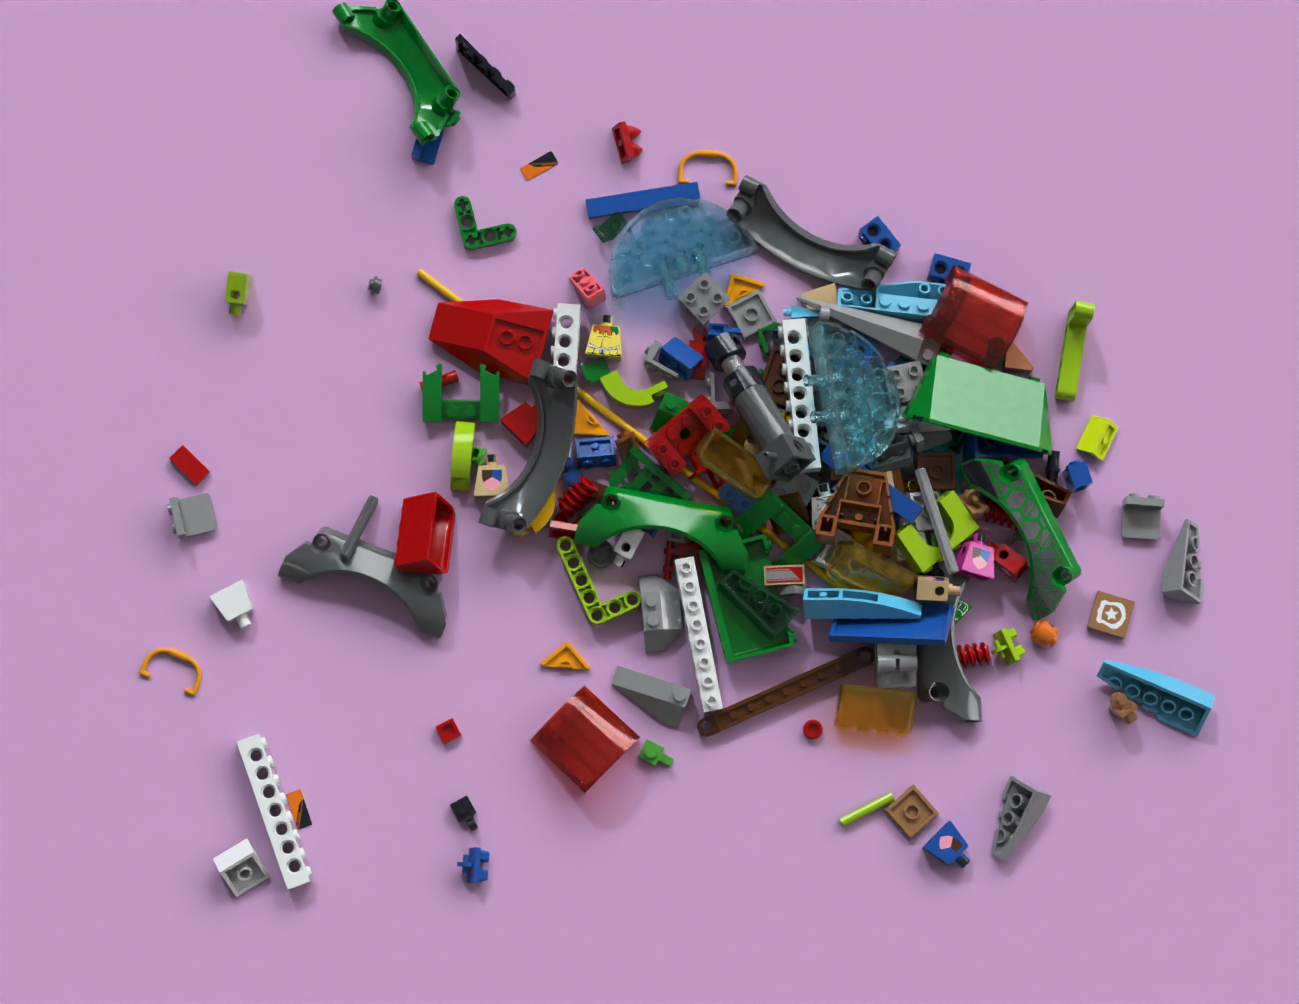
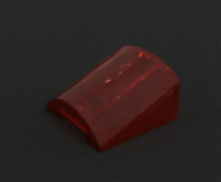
M953 265L945 280L947 284L931 315H927L919 332L970 364L995 369L1010 348L1021 327L1028 302Z
M584 685L543 725L530 741L586 795L587 791L635 742L640 740V736Z

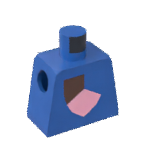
M948 821L922 847L947 866L955 861L963 869L971 861L963 853L968 848V844L951 821Z

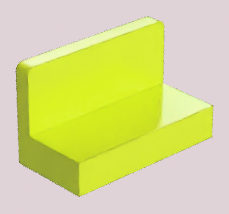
M1091 416L1076 449L1089 453L1095 459L1103 461L1119 427L1109 419Z

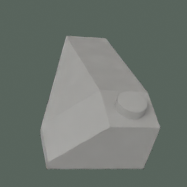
M1189 519L1184 520L1164 570L1161 593L1173 600L1201 604L1203 579H1199L1198 568H1202V565L1197 556V551L1200 550L1199 526Z
M620 666L617 667L612 682L614 687L636 702L658 721L676 728L679 727L691 689Z
M1010 776L1002 794L1004 802L1002 811H999L1000 823L999 828L995 831L991 853L1007 862L1044 813L1052 795L1023 780Z

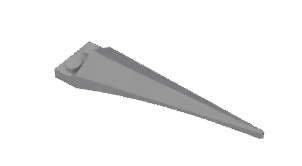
M796 297L798 301L820 311L821 306L831 307L830 317L876 340L913 362L919 361L921 365L926 367L932 356L938 355L945 334L943 331L921 323L804 297Z

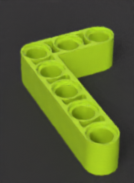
M1075 301L1069 309L1055 389V399L1072 402L1075 400L1086 330L1093 319L1095 304Z
M566 536L558 540V553L591 624L595 626L602 625L636 610L640 606L641 596L636 591H629L601 604L575 544H573L574 541ZM568 542L571 544V548L568 551H563L560 548L561 543ZM571 559H576L579 565L576 568H571L568 562ZM578 577H584L586 578L587 583L583 586H579L576 583V579ZM592 594L595 600L592 603H586L584 596ZM635 596L638 602L635 605H630L627 603V598ZM612 604H618L620 611L612 613L609 607ZM596 611L600 612L603 616L599 621L593 620L591 616Z

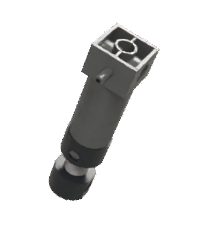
M721 333L709 340L704 347V352L714 370L725 372L727 375L723 381V388L760 450V453L755 458L766 478L790 482L815 461L816 458L805 439L794 436L757 368L744 365L743 360L746 357V351L736 333Z

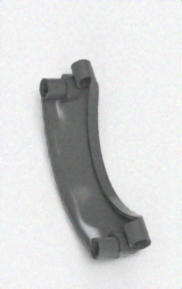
M748 175L743 177L738 188L740 191L735 196L733 204L726 213L728 219L744 234L778 260L811 277L850 289L874 292L897 255V252L879 243L843 245L821 239L809 233L784 213L765 184Z
M534 358L527 379L533 393L537 411V431L533 450L518 478L503 492L485 502L478 523L517 534L525 532L552 494L569 455L576 421V373L572 370L551 366V363Z

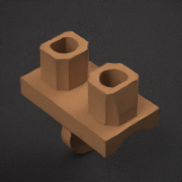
M966 489L963 494H957L974 521L983 520V515L989 512L990 507L980 499V492L975 489Z
M1121 692L1112 694L1110 698L1112 706L1108 707L1109 711L1118 716L1121 721L1125 720L1127 724L1137 720L1138 717L1134 712L1138 708L1137 705L1128 700L1126 695Z

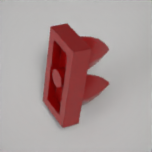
M626 121L618 122L612 128L621 164L629 163L633 158L638 157L643 150L639 145L631 143V140L636 138L641 133V130L634 126L626 125Z
M562 511L559 512L553 521L551 520L548 537L560 539L566 536L574 541L576 526L578 527V521L581 517L571 524L568 523L567 516Z

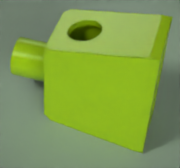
M228 271L225 302L230 303V315L240 316L241 306H247L252 276L249 274ZM239 291L240 297L235 299L234 295Z

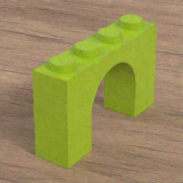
M952 490L942 494L936 499L941 517L945 522L952 550L955 551L961 546L960 543L963 540H969L973 537L974 532L979 526L955 491ZM912 524L903 525L895 531L894 543L915 574H926L933 569L932 565L934 563L943 561L939 546L932 547L926 544Z

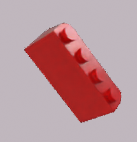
M437 492L403 499L397 551L394 559V566L400 571L440 575L447 573L449 570L455 510Z

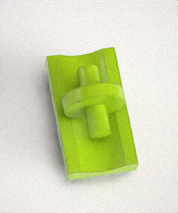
M1005 627L993 634L996 640L993 642L996 649L991 652L993 655L998 653L1001 659H1005L1007 665L1018 661L1025 654L1021 644L1015 647L1012 642L1013 639L1017 638L1014 628L1006 629Z

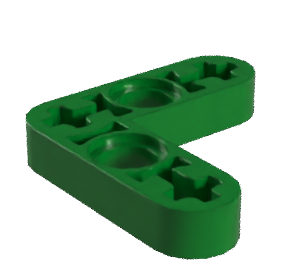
M466 196L456 198L454 208L462 242L467 250H477L508 243L516 238V228L510 223L477 230L470 199ZM461 201L468 204L465 206L466 214L464 215L462 208L458 207ZM466 218L472 221V226L469 228H465L461 224ZM509 228L510 231H513L510 237H507V235L504 234L501 235V239L498 240L497 230H500V234L505 233V229ZM488 232H492L495 235V239L491 242L486 241L484 238ZM481 234L482 244H480V240L474 241V245L471 246L470 243H466L469 241V237L475 240L479 239L478 235Z

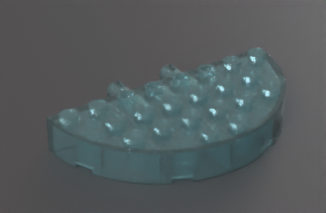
M675 198L658 202L639 212L637 216L627 223L617 238L609 267V285L612 299H619L659 285L664 286L668 300H672V297L676 299L679 294L674 284L675 280L696 273L699 276L707 273L712 278L710 269L755 255L758 247L748 229L738 222V218L719 205L701 199L693 200L686 198Z
M818 321L808 329L816 375L805 374L803 382L808 381V383L803 384L805 387L819 386L823 411H812L810 418L815 419H811V422L826 423L836 475H842L861 469L878 458L889 447L898 429L900 397L891 369L888 370L883 362L885 360L883 356L867 339L853 330L842 328L839 324Z

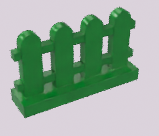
M634 444L628 449L630 455L622 457L624 461L616 471L611 469L609 472L611 475L608 480L610 486L617 487L621 483L625 489L639 491L648 481L653 486L647 493L653 494L655 492L658 495L664 494L667 497L688 500L691 497V493ZM639 461L645 465L643 469L637 465ZM632 469H635L638 475L629 484L624 478ZM653 474L659 477L657 482L652 478ZM668 486L674 490L672 494L666 490Z

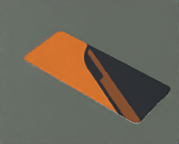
M550 151L520 169L525 178L530 180L557 165L558 161L553 152Z
M301 790L286 794L297 829L312 825Z

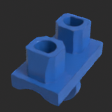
M479 847L469 848V855H463V862H457V866L462 867V874L467 875V883H479L480 881L488 880V870H479L480 862L489 861V852L481 850Z

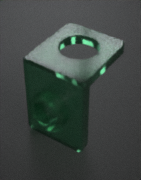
M617 211L603 224L594 226L592 229L599 239L606 243L616 238L629 224L620 212Z

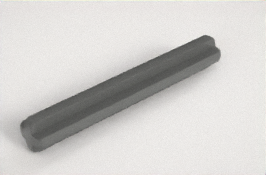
M373 495L368 497L340 552L342 559H350L378 504L377 497Z

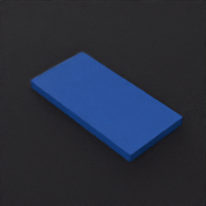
M920 603L922 604L921 619H834L829 639L830 642L946 646L954 614V604Z

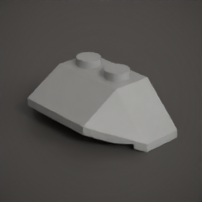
M658 574L638 576L645 653L665 651L682 630L679 590Z

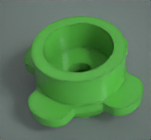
M473 447L471 465L478 464L480 466L484 463V457L487 454L485 448Z

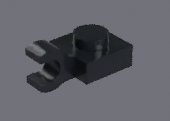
M467 795L450 804L459 822L465 820L471 831L478 828L472 817L477 812Z

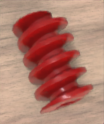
M582 476L578 477L580 483L573 482L575 488L568 487L570 494L563 492L565 499L557 498L560 503L558 505L560 510L570 518L574 516L573 513H577L579 508L584 506V502L589 501V497L595 495L594 491H599L593 482Z
M988 497L985 503L990 507V510L984 514L985 521L988 522L992 517L993 524L1000 520V526H1003L1005 522H1007L1008 528L1013 524L1015 525L1004 509L995 501L992 504V499Z
M980 642L979 647L976 643H972L971 648L969 644H965L964 650L961 645H957L956 650L959 662L963 664L965 669L968 663H971L974 668L977 661L980 667L983 665V661H986L988 666L990 665L989 647L984 642Z

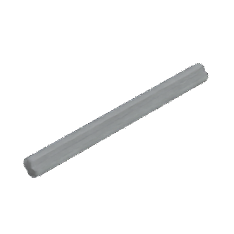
M918 468L915 471V475L949 575L959 572V568L925 468Z

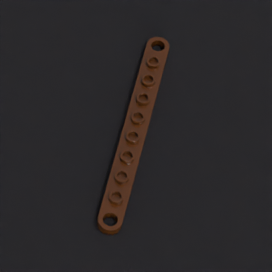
M861 647L702 718L697 724V730L700 735L710 737L871 665L875 659V654L871 648ZM863 651H867L870 654V660L867 662L861 661L859 657ZM703 722H710L712 724L710 732L707 733L702 730L701 725Z

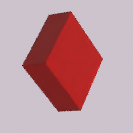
M453 718L436 726L444 744L462 736Z

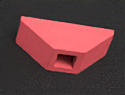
M586 268L576 271L569 277L589 309L606 301L605 290Z

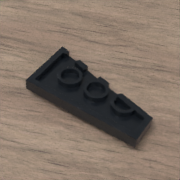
M459 34L455 38L456 50L511 100L515 96L514 84L508 79L505 80L501 76V72L497 68L492 67L487 59Z

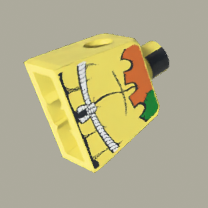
M602 315L601 325L593 324L585 357L621 361L620 327L612 326L613 316Z

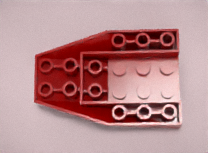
M500 299L440 302L436 308L428 340L479 373L480 364H485L486 371L494 375L499 371L500 378L529 385L527 379L534 358L541 359L554 310Z

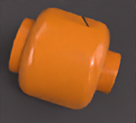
M1038 620L1030 630L1031 640L1042 648H1047L1049 645L1053 647L1059 639L1056 636L1058 629L1047 620H1042L1041 622Z

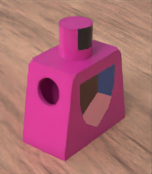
M974 533L973 541L963 543L960 546L956 559L959 568L957 574L980 581L994 579V549L984 545V534Z

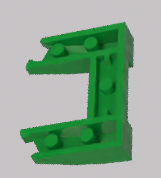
M437 364V370L428 375L426 371H423V422H442V420L499 422V371L494 375L485 370V364H480V400H442V364Z
M771 489L765 492L736 519V524H741L743 533L740 534L742 539H746L771 518L795 540L772 563V566L802 565L824 546V544L815 543V531Z

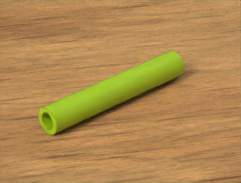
M889 792L839 818V821L845 827L895 801L892 793Z

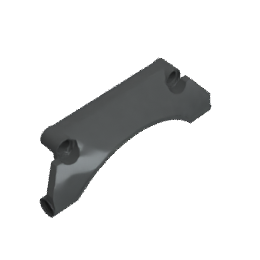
M322 527L315 535L312 543L306 541L285 556L278 573L279 577L297 584L319 575L335 573L356 575L369 579L386 588L404 604L420 631L441 638L447 618L442 593L437 591L438 585L442 580V574L400 571L394 566L396 553L360 539L350 559H342L340 552L349 535L329 527ZM321 536L326 537L327 541L323 540ZM428 577L433 578L435 582L430 581Z
M959 549L953 551L955 559H957ZM943 560L939 563L936 562L935 569L930 570L928 573H917L913 576L914 602L954 604V614L946 646L916 645L917 697L923 703L940 702L941 708L959 720L967 723L982 722L981 698L963 672L955 645L954 622L960 596L948 595V601L916 600L918 575L949 578V584H960L961 596L970 577L957 573L949 575ZM941 586L936 588V590L942 591L944 589Z

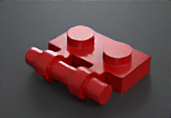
M673 541L666 542V548H664V555H666L665 565H663L662 570L665 580H671L672 572H676L675 566H672L673 555H679V559L694 556L697 572L698 543H680V548L674 549Z

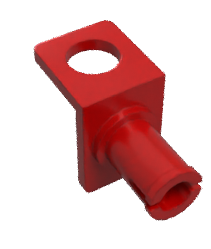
M699 451L688 455L696 470L695 473L688 477L689 480L707 473L715 489H718L726 482L716 463L709 466L705 465ZM714 473L717 474L719 482L715 480Z

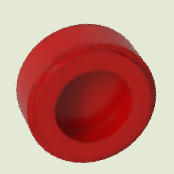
M809 720L803 726V733L809 739H817L822 734V725L817 720Z

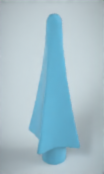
M792 305L791 309L783 310V316H791L790 319L819 317L820 313L818 310Z

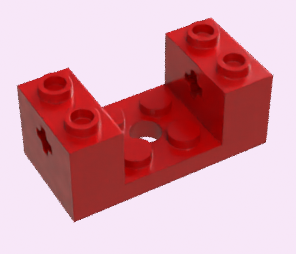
M700 394L648 438L643 445L662 468L673 477L687 465L684 459L711 436L718 439L731 426L710 400ZM686 428L689 430V435L687 438L682 439L680 431Z

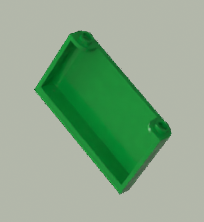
M766 534L743 539L748 552L745 575L722 571L709 552L705 549L698 551L699 562L726 664L791 648L797 642L795 632L788 628L778 586H765L764 566H772L769 555L772 543L770 538H766Z

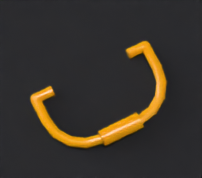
M699 150L687 154L680 162L678 169L679 184L689 183V179H683V168L688 159L693 156L718 158L719 156L728 160L732 166L733 180L726 181V185H737L736 164L726 153L718 152V150Z
M163 647L153 650L146 656L139 674L148 678L151 673L146 672L145 669L151 657L157 653H169L173 657L192 663L197 673L196 682L192 690L185 688L184 692L193 696L196 694L202 674L200 666L189 654L174 648Z

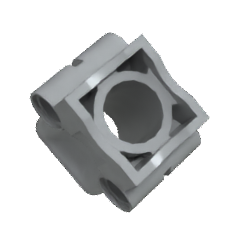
M874 643L875 681L877 686L892 691L906 690L916 686V645Z

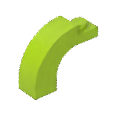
M617 370L600 378V383L608 397L620 406L629 409H645L654 406L653 397L658 399L668 391L665 380L645 390L631 389L624 384Z
M456 421L451 460L450 490L469 492L475 423Z

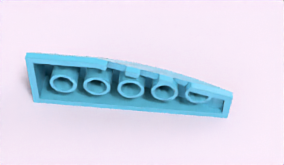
M1104 660L1097 674V677L1111 687L1124 692L1127 698L1130 700L1134 699L1140 703L1143 709L1153 712L1160 721L1195 736H1198L1212 709L1215 695L1178 679L1129 664Z

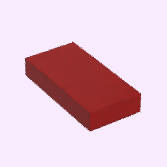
M184 445L169 458L195 485H198L210 473Z

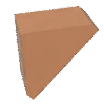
M1009 339L1006 342L1002 371L1030 374L1034 369L1033 365L1014 342Z

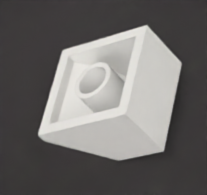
M248 839L243 840L213 858L220 874L236 897L270 877Z

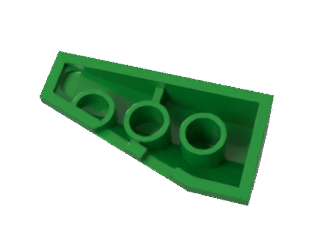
M666 392L649 430L657 432L684 409L689 402ZM730 425L731 428L718 439L711 436L705 442L727 445L735 427ZM686 428L682 429L680 437L682 439L688 437L689 430Z

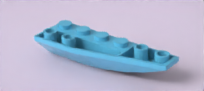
M907 281L879 284L874 292L840 288L838 289L837 305L921 323L929 327L948 329L951 319L953 285Z
M804 589L803 606L805 619H921L922 604L905 598L858 589Z

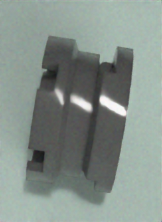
M604 541L596 547H589L588 559L596 568H606L614 560V548L609 542Z

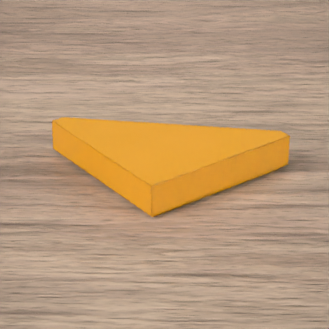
M732 273L726 290L730 300L722 308L758 289L764 288L765 283Z
M577 400L574 435L608 437L609 433L584 407L580 400Z
M568 641L540 663L542 667L590 669L589 665Z

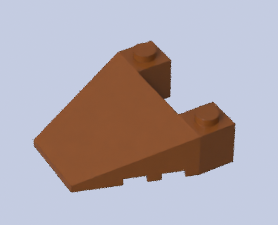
M848 467L836 486L834 493L828 499L825 508L818 516L815 543L834 546L838 528L874 534L873 552L892 556L895 541V523L887 473Z

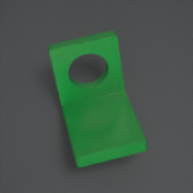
M779 322L758 329L760 338H757L760 349H764L767 356L770 355L771 351L765 333L778 329V326H781Z
M604 358L585 366L583 363L580 364V369L587 385L599 381L601 377L610 373Z

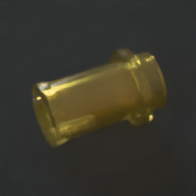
M904 479L906 493L918 489V482L914 481L915 479Z

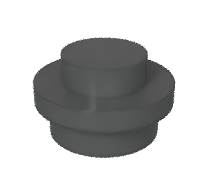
M374 276L373 279L369 280L368 290H370V294H379L382 279Z

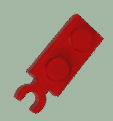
M694 327L692 335L695 341L689 340V346L701 354L704 359L694 367L691 379L705 381L707 356L704 352V347L708 342H704L703 339L707 335V329L704 328L702 335H697L696 328Z

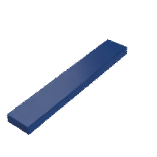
M692 182L586 199L588 218L593 219L699 202L700 194L698 183Z
M830 442L820 455V460L844 475L848 467L869 470ZM888 483L892 510L913 524L923 510V507Z

